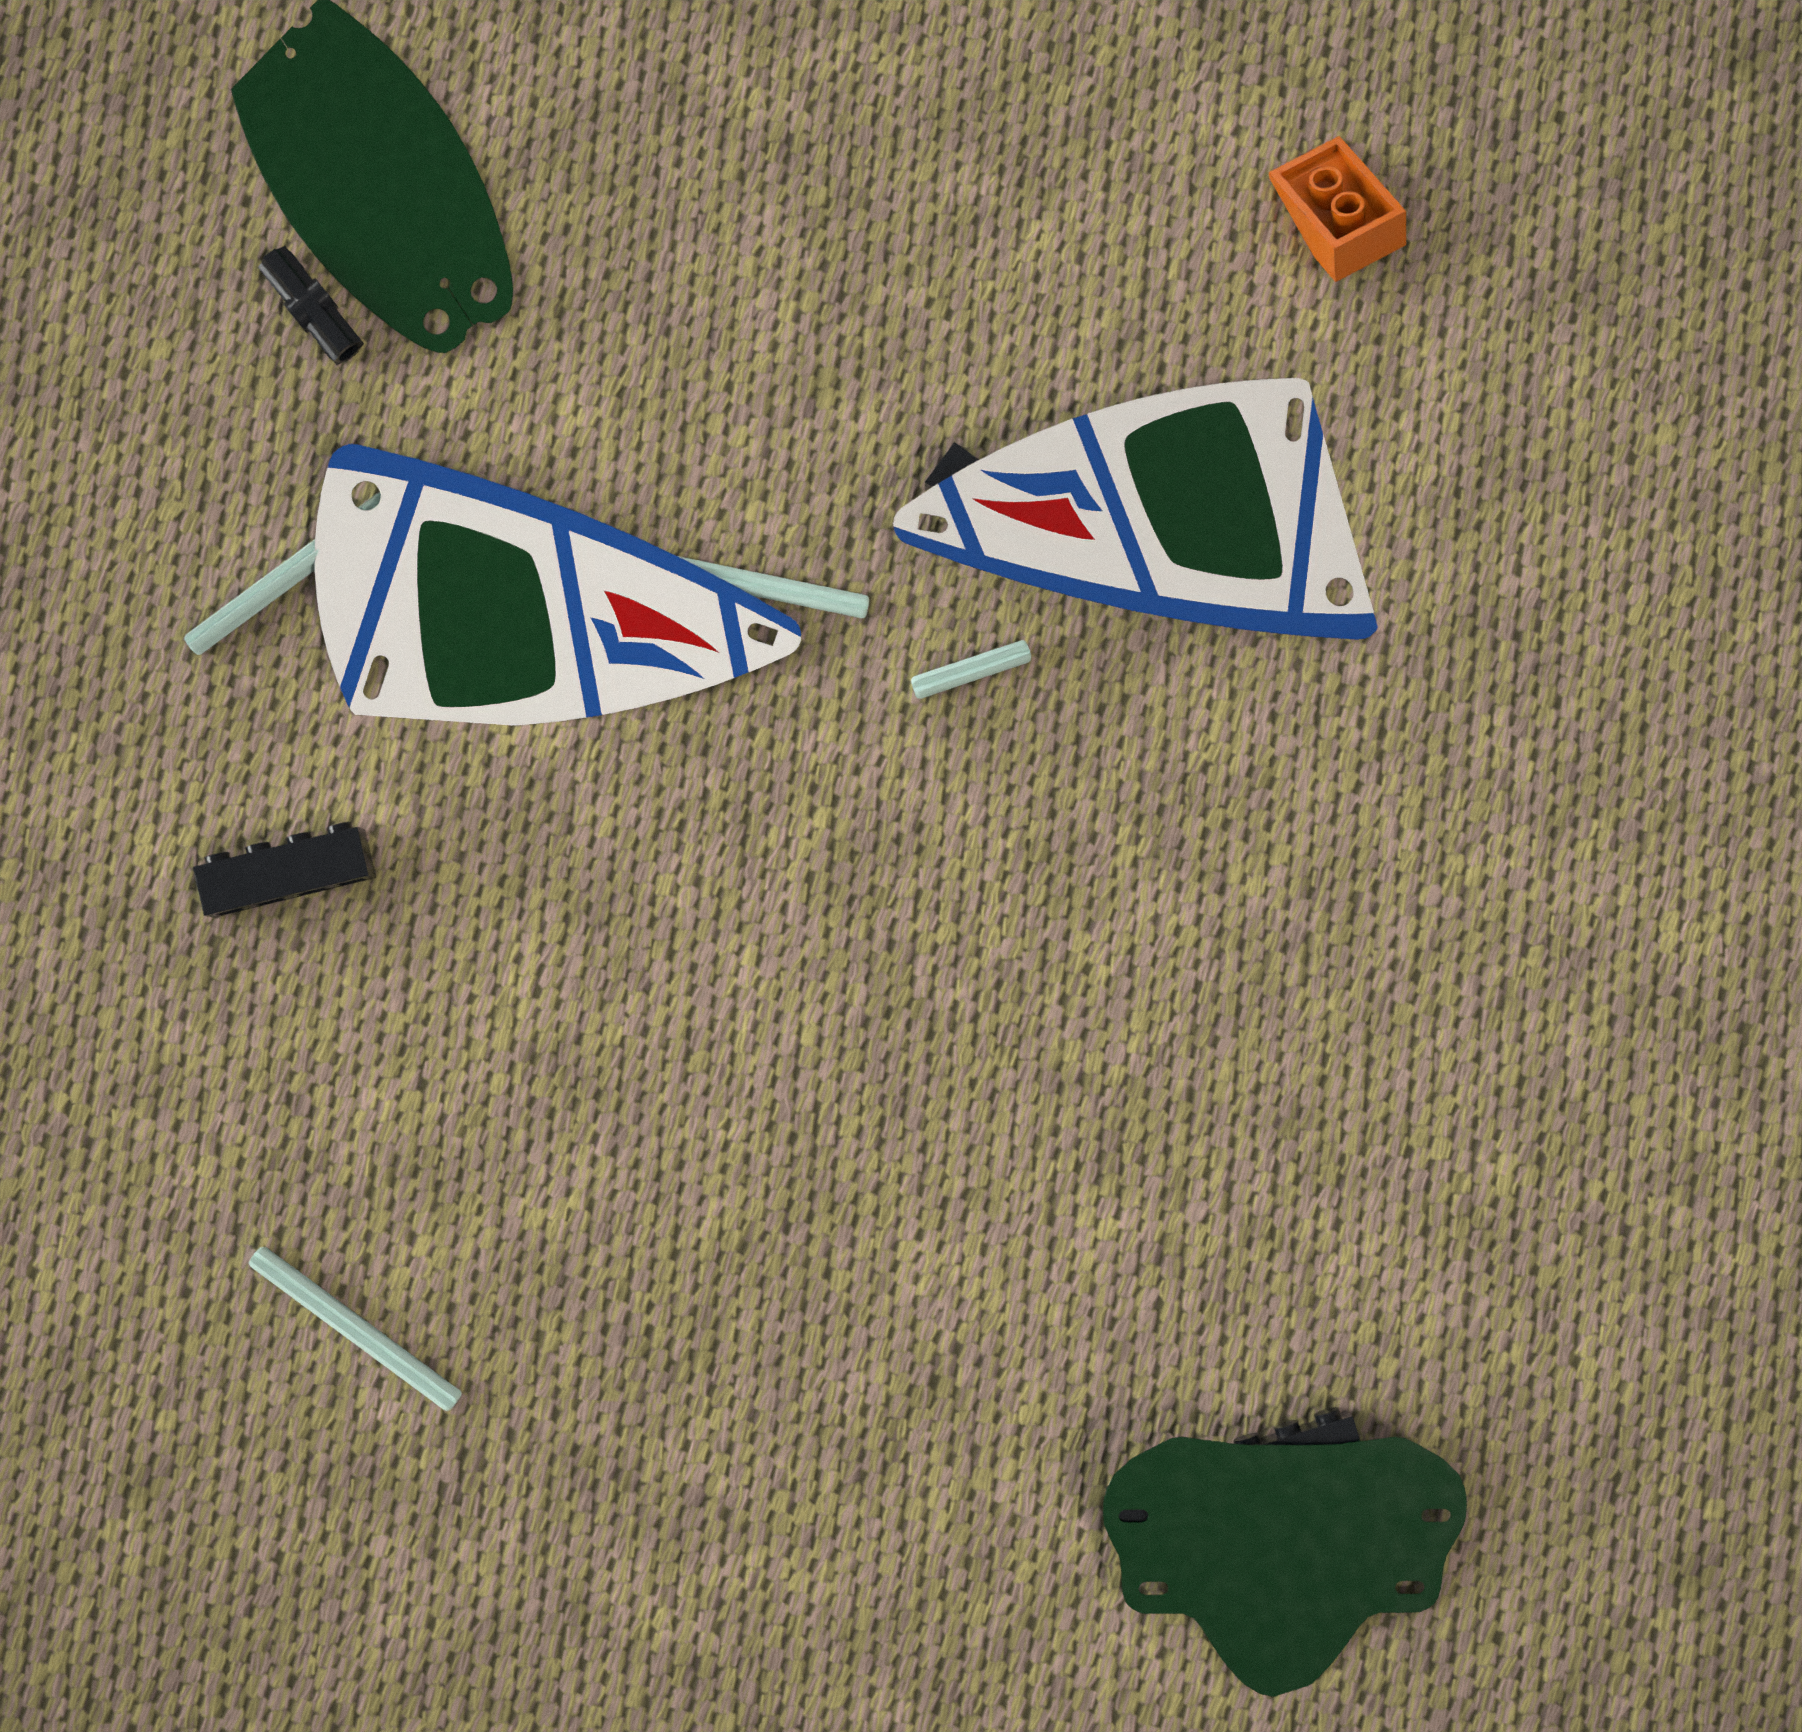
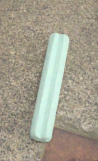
M1020 640L916 675L911 679L912 688L915 696L922 699L1029 663L1031 652L1026 641Z

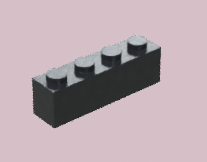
M344 822L327 827L328 834L312 837L311 832L298 833L286 837L287 844L271 847L270 842H263L245 847L246 854L230 857L229 852H222L204 857L205 864L193 867L204 916L220 917L375 879L376 874L365 829L353 827L352 822Z

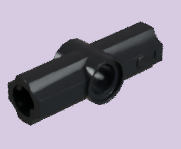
M286 246L273 249L265 255L258 269L285 301L283 305L304 331L312 334L317 340L318 345L336 365L347 362L355 356L364 343L338 312L337 309L339 307L317 279L314 278L312 280L302 264Z

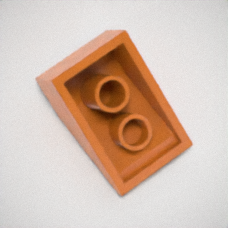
M1340 136L1269 172V179L1312 255L1335 282L1406 246V210Z

